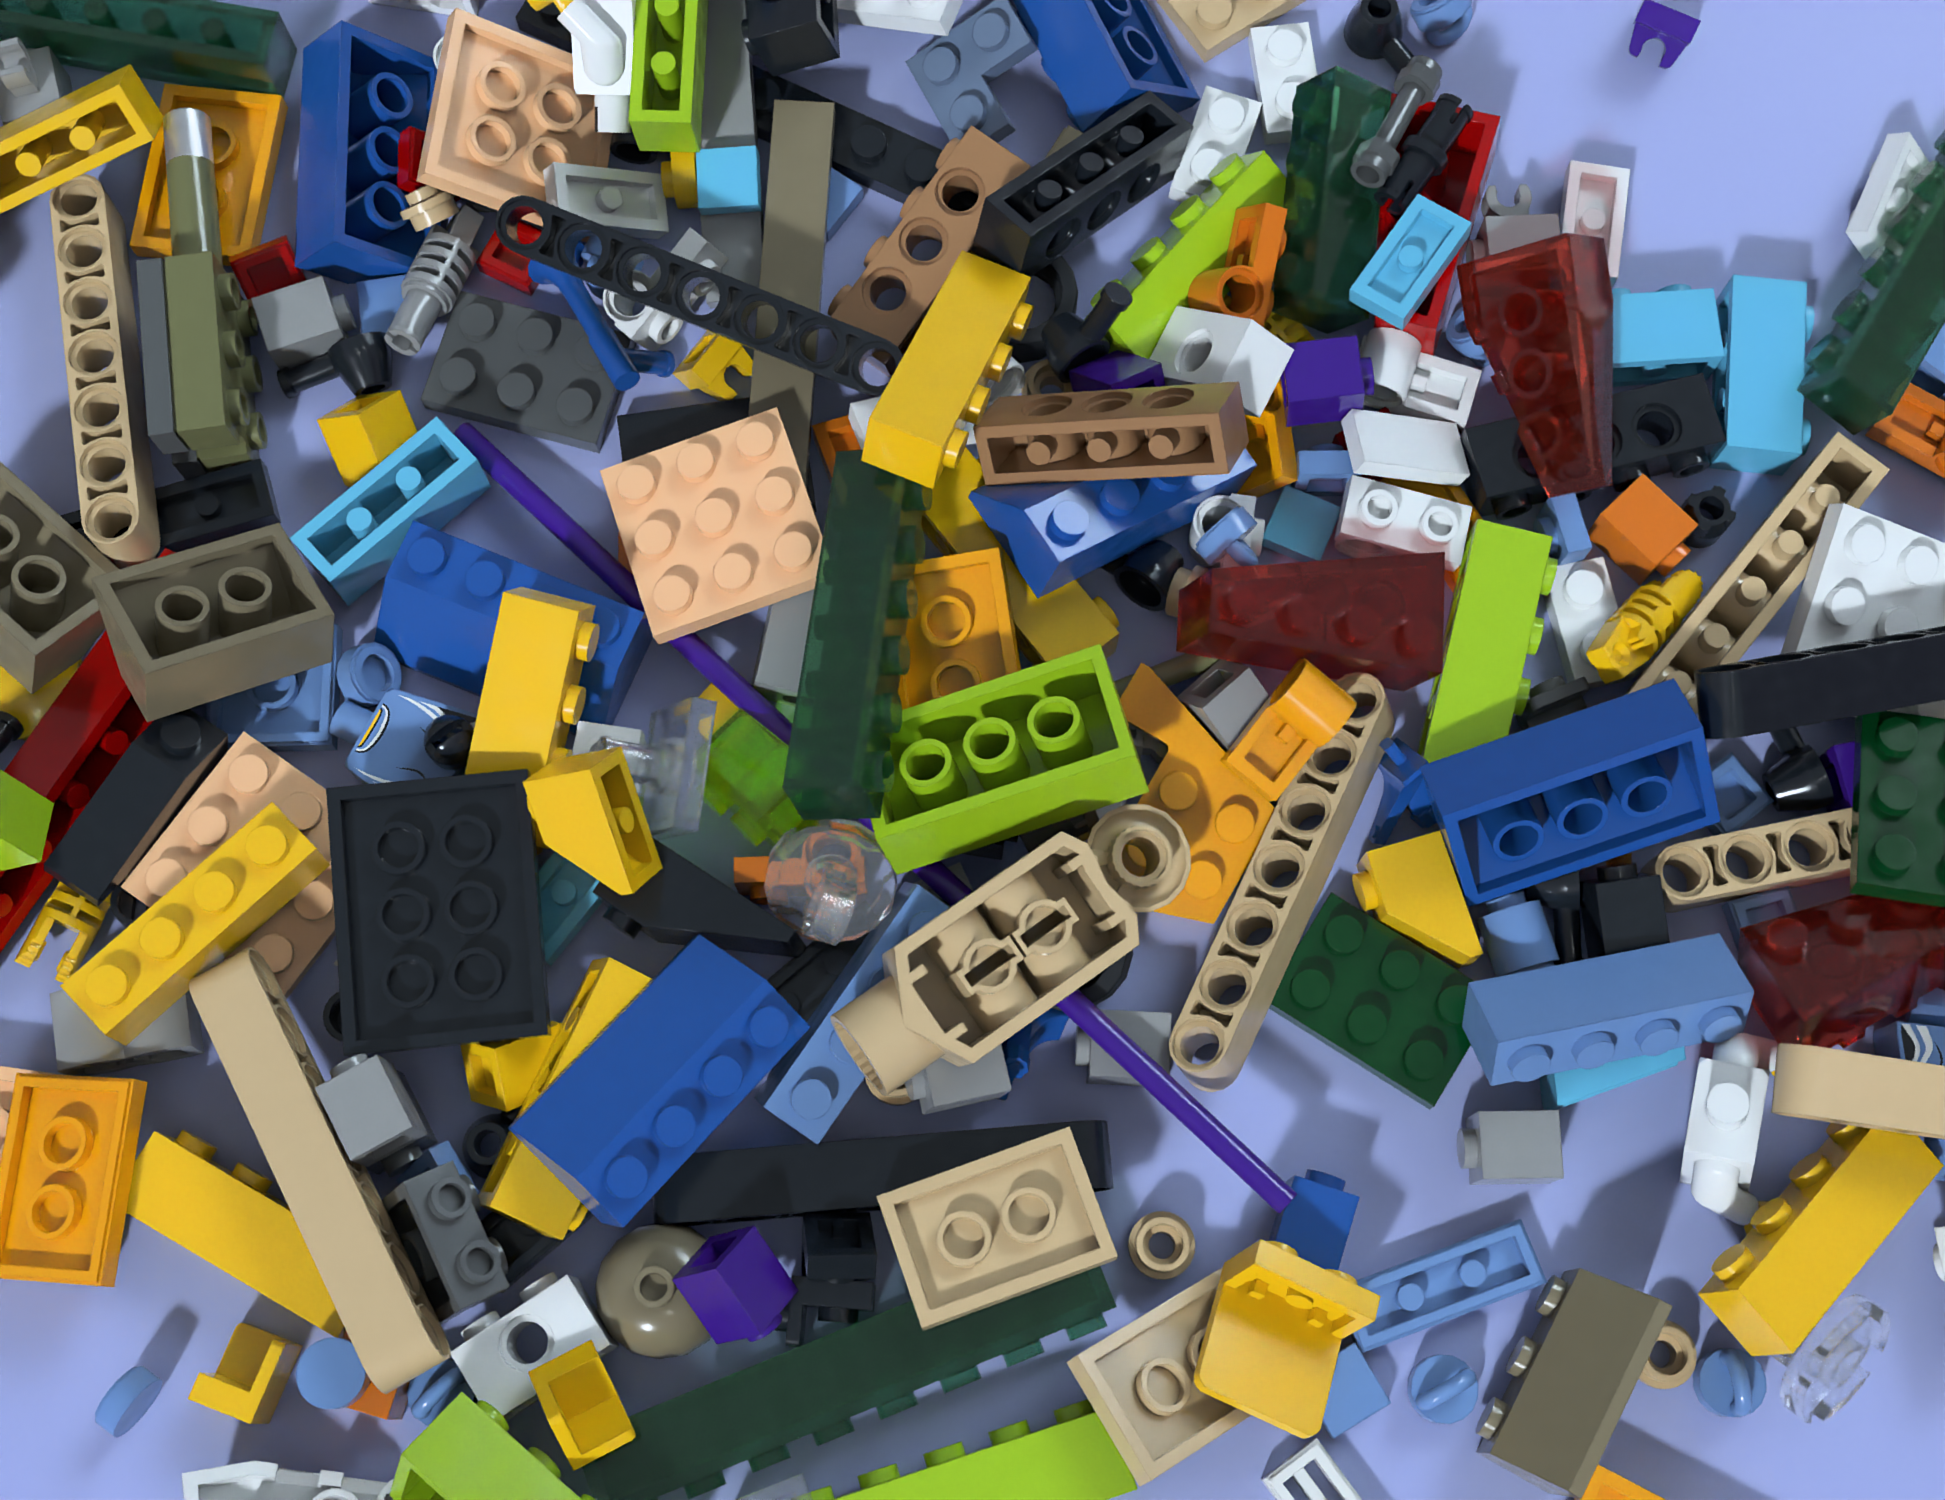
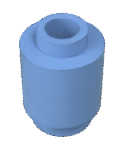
M1517 892L1485 903L1489 914L1478 918L1477 922L1496 977L1555 966L1554 962L1560 960L1540 900L1526 902L1524 893Z

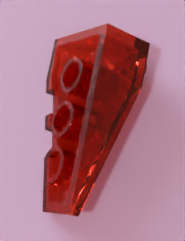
M1563 233L1457 265L1466 328L1474 344L1482 346L1495 374L1491 376V379L1498 394L1506 395L1520 424L1517 433L1548 497L1556 498L1611 486L1613 294L1604 238Z

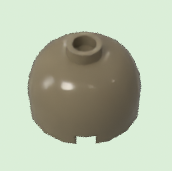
M648 1224L637 1227L615 1242L601 1262L595 1284L598 1315L611 1338L631 1353L655 1359L688 1355L710 1341L712 1337L672 1281V1278L708 1240L693 1228L679 1224Z

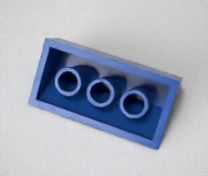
M1013 0L1019 18L1042 56L1041 65L1045 73L1057 84L1067 104V115L1081 132H1087L1149 90L1176 113L1193 107L1200 100L1147 0Z
M343 20L303 48L295 267L346 284H356V282L407 274L432 227L430 226L416 232L410 219L403 221L399 213L409 207L404 195L410 192L397 187V173L399 169L398 141L400 139V132L409 126L426 132L437 69L433 57Z
M1245 448L1229 474L983 485L971 491L968 498L1037 598H1040L1192 522L1197 507L1207 498L1216 495L1231 496V493L1237 494L1257 464Z
M413 520L385 576L374 642L385 645L391 650L400 665L481 697L504 591L525 587L596 605L592 623L599 624V640L592 660L590 662L584 661L579 686L586 688V699L579 721L613 725L653 639L645 612ZM578 723L576 725L570 724L568 733L576 735Z
M1674 678L1420 766L1436 822L1441 831L1468 907L1721 822L1703 726Z
M700 934L695 935L514 1120L508 1129L601 1223L624 1228L808 1031L810 1025L765 978Z

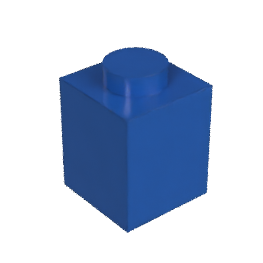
M1307 1169L1305 1178L1294 1175L1286 1181V1184L1297 1193V1196L1280 1214H1276L1269 1241H1277L1289 1245L1297 1251L1298 1257L1323 1269L1339 1270L1360 1197L1344 1192L1346 1182L1336 1176Z

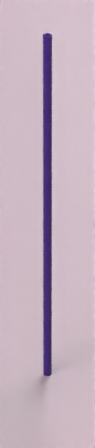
M466 422L455 430L453 434L477 458L482 469L630 607L645 612L633 574L473 425ZM695 632L668 641L670 645L875 835L864 790ZM941 861L912 870L950 907L973 892ZM1078 989L1056 1004L1060 1010L1278 1214L1297 1196V1193Z

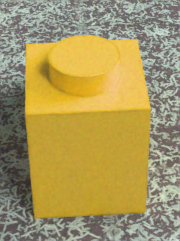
M621 746L554 759L522 782L527 794L528 810L532 818L537 822L544 844L621 896L633 894L663 869Z
M1440 830L1370 850L1363 855L1356 865L1358 873L1352 875L1354 891L1363 911L1371 910L1374 919L1458 969L1471 965L1483 955Z

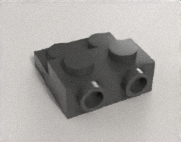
M453 1160L402 1182L382 1199L384 1207L440 1324L448 1322L465 1310L491 1299L510 1287L505 1277L508 1273V1262L505 1253L494 1237H487L477 1215V1212L480 1210L477 1191L465 1174L459 1175Z

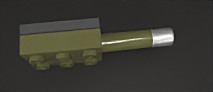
M190 107L173 109L165 114L163 118L172 256L164 257L165 261L161 257L136 261L148 436L164 455L171 454L173 466L185 480L260 459L259 449L267 448L266 426L262 414L256 412L254 394L263 390L262 372L257 357L255 355L251 356L250 337L258 335V320L252 301L250 299L244 300L241 296L234 273H226L223 269L211 119L205 112Z

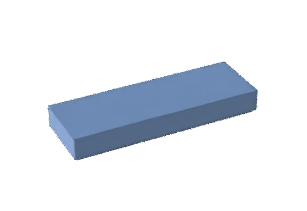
M1515 1220L1356 1280L1359 1286L1381 1297L1375 1321L1350 1334L1360 1352L1364 1353L1548 1283L1522 1220Z

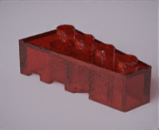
M1445 552L1212 568L1179 590L1176 652L1283 671H1290L1297 660L1305 658L1330 679L1338 680L1346 674L1355 672L1368 673L1376 677L1384 688L1404 692L1443 673Z
M1854 894L1740 928L1737 963L1754 989L1751 1004L1778 1044H1802L1832 1048L1839 1044L1844 1049L1865 1037L1868 1026L1890 1014L1896 1018L1917 1007L1918 998L1937 987L1945 991V908Z

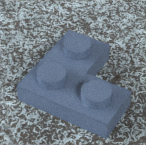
M994 0L950 30L948 36L940 37L905 62L949 140L955 137L961 140L972 125L998 143L1016 130L989 83L1038 49L1009 0Z

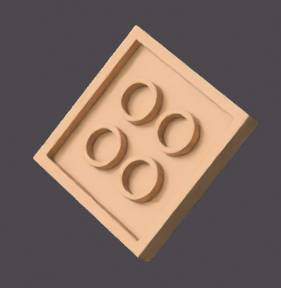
M455 8L447 18L416 181L499 210L507 200L521 195L534 197L546 202L543 170L553 162L608 168L612 133L595 132L594 95L575 94L572 54ZM537 212L529 213L521 218L543 227L542 217ZM587 236L580 241L587 243L590 236Z
M777 407L600 470L648 623L658 645L838 581Z
M243 731L121 885V888L150 908L270 802H273L330 863V866L224 960L248 947H253L271 968L287 1000L336 935L327 794L324 787Z

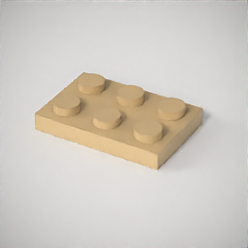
M1070 1126L876 1196L923 1331L1099 1267L1118 1258Z
M1223 1267L1066 1362L1139 1487L1152 1481L1251 1416L1242 1410L1201 1392L1194 1383V1372Z

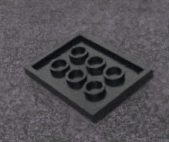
M528 769L326 788L344 1056L351 1057L364 1053L370 1055L551 1036L535 821L528 810L527 794L522 783L531 776Z

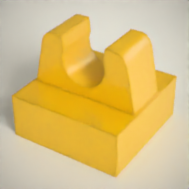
M706 331L672 374L690 390L700 389L718 401L732 400L737 393L725 382L724 373L726 369L730 366L743 377L752 376L753 360L741 344Z

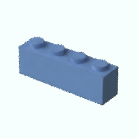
M903 883L807 1021L810 1025L808 1031L781 1058L754 1097L765 1109L817 1145L820 1143L865 1078L840 1041L831 1023L830 1016L883 980L882 954L949 908L948 905L918 884Z
M1720 933L1469 982L1462 1028L1491 1086L1515 1081L1529 1082L1544 1075L1578 1068L1593 1069L1608 1062L1642 1055L1657 1056L1683 1046L1706 1042L1720 1043L1729 1040L1737 1033L1744 1032L1754 989Z

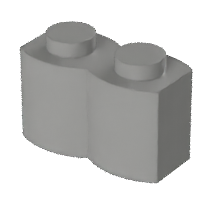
M64 990L50 993L57 1070L62 1074L93 1076L120 1071L138 1065L162 1063L204 1053L200 1014L194 1004L190 991L185 993L127 1046L106 1036Z

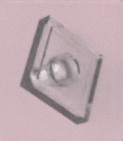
M690 697L652 712L647 745L616 740L609 736H601L597 743L595 751L622 747L633 782L641 784L639 799L651 835L658 841L698 832L717 701Z

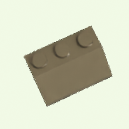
M0 462V666L33 694L80 660L103 632L105 625L92 588L91 578L119 569Z
M280 523L91 578L92 588L120 674L146 722L332 662L335 614Z
M1581 1268L1564 1271L1561 1278L1553 1275L1544 1286L1536 1303L1535 1311L1542 1314V1317L1532 1338L1530 1339L1525 1335L1522 1336L1509 1357L1505 1371L1513 1375L1502 1399L1500 1400L1494 1396L1481 1414L1476 1427V1434L1483 1438L1476 1453L1549 1494L1582 1499L1673 1306L1661 1299Z

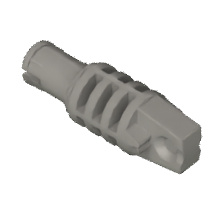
M465 204L459 209L460 212L454 214L445 229L438 224H434L431 227L402 281L401 294L404 300L384 336L386 343L401 354L413 356L420 351L436 318L451 312L480 255V252L471 247L484 220V216Z

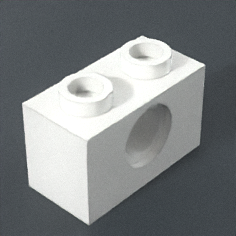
M1176 306L1150 359L1162 364L1165 386L1239 381L1244 413L1260 418L1294 349L1253 319Z
M554 1272L543 1276L520 1292L519 1296L523 1304L504 1317L500 1318L497 1311H492L467 1326L461 1332L465 1342L451 1351L452 1358L477 1400H483L491 1404L502 1414L506 1421L539 1400L528 1374L529 1371L589 1340H592L600 1358L619 1347L617 1341L611 1338L598 1315L595 1305L577 1277L565 1275L558 1280ZM537 1323L547 1334L548 1346L545 1354L538 1361L529 1364L518 1354L517 1338L525 1327Z

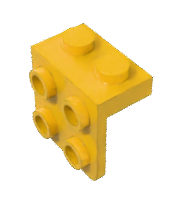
M1260 1239L1224 1262L1194 1372V1383L1201 1392L1297 1437L1309 1438L1317 1434L1321 1429L1342 1339L1375 1321L1381 1296L1359 1286L1356 1279L1345 1272L1323 1269L1298 1257L1297 1251L1287 1244Z

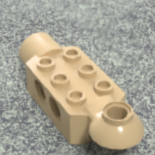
M1125 804L1107 812L1092 827L1087 843L1062 831L883 953L884 979L830 1016L831 1023L840 1041L864 1076L882 1095L887 1096L939 1058L958 1067L973 1064L1140 945L1138 919L1135 912H1152L1170 904L1184 889L1191 870V853L1189 843L1182 828L1166 812L1150 805ZM1125 844L1136 846L1143 852L1146 858V870L1143 876L1133 875L1124 867L1122 850Z

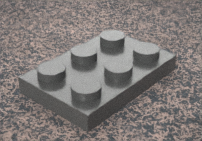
M461 291L450 314L422 393L421 401L426 409L600 453L620 391L611 382L590 346L589 338L578 320ZM614 330L624 348L635 349V341L623 332Z

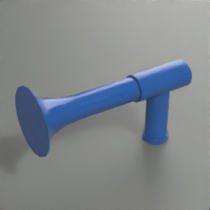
M581 241L577 244L574 254L579 267L584 263L581 253L585 246ZM530 260L528 264V275L536 283L542 285L554 284L559 288L587 334L590 346L617 390L626 391L634 387L639 382V373L655 374L664 378L669 377L673 373L675 358L671 351H650L623 347L614 330L608 326L582 280Z

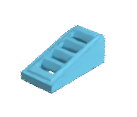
M1685 1047L1672 1049L1657 1056L1642 1055L1608 1062L1593 1069L1578 1068L1544 1075L1539 1078L1543 1110H1557L1677 1066L1678 1062L1686 1060Z

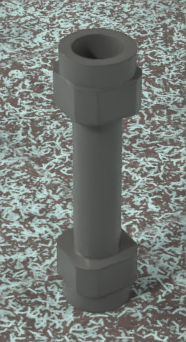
M1422 55L1414 56L1398 74L1393 85L1398 95L1375 137L1362 142L1353 156V164L1350 171L1353 178L1361 185L1369 188H1379L1384 185L1387 177L1393 174L1400 160V155L1396 148L1418 107L1433 100L1440 87L1442 69L1435 60Z

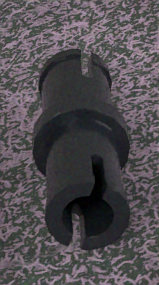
M1448 93L1441 94L1436 101L1435 107L1417 134L1408 135L1399 148L1401 158L1393 174L1387 177L1384 185L1378 188L1374 194V198L1380 206L1385 205L1388 198L1393 200L1386 209L1390 214L1401 217L1416 195L1421 194L1431 177L1439 176L1449 163L1447 153L1466 124L1474 117L1473 110L1468 104L1463 106L1459 114L1455 112L1462 102V99Z

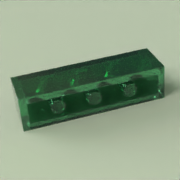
M1335 66L1296 86V94L1292 102L1293 121L1290 149L1286 158L1287 176L1283 208L1288 209L1284 225L1287 240L1284 252L1277 261L1273 278L1274 304L1272 312L1326 334L1369 319L1368 311L1349 301L1351 286L1376 253L1380 205L1376 202L1374 194L1378 188H1369L1358 183L1353 178L1350 168L1353 164V156L1359 145L1375 137L1390 109L1392 94L1391 91L1339 66Z

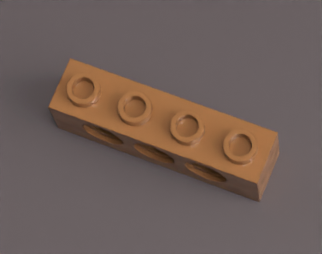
M972 125L961 140L957 137L951 139L937 159V173L925 189L919 186L908 196L900 211L901 222L889 238L883 235L872 245L864 260L866 269L853 287L847 284L840 289L828 308V315L887 339L905 354L961 251L964 250L978 256L971 249L985 198L1029 170L1031 166ZM970 191L978 196L975 205L966 211L958 212L947 207L949 200L959 192ZM924 240H936L942 244L939 254L931 260L919 261L912 257V252L916 245ZM898 288L906 292L903 303L896 309L885 311L876 307L879 295L885 290ZM830 330L833 337L836 339V335L832 330ZM876 352L866 359L868 363L889 378L892 377L896 370L895 359L887 352Z
M1239 381L998 397L983 414L979 424L973 426L985 486L1229 474L1249 443Z

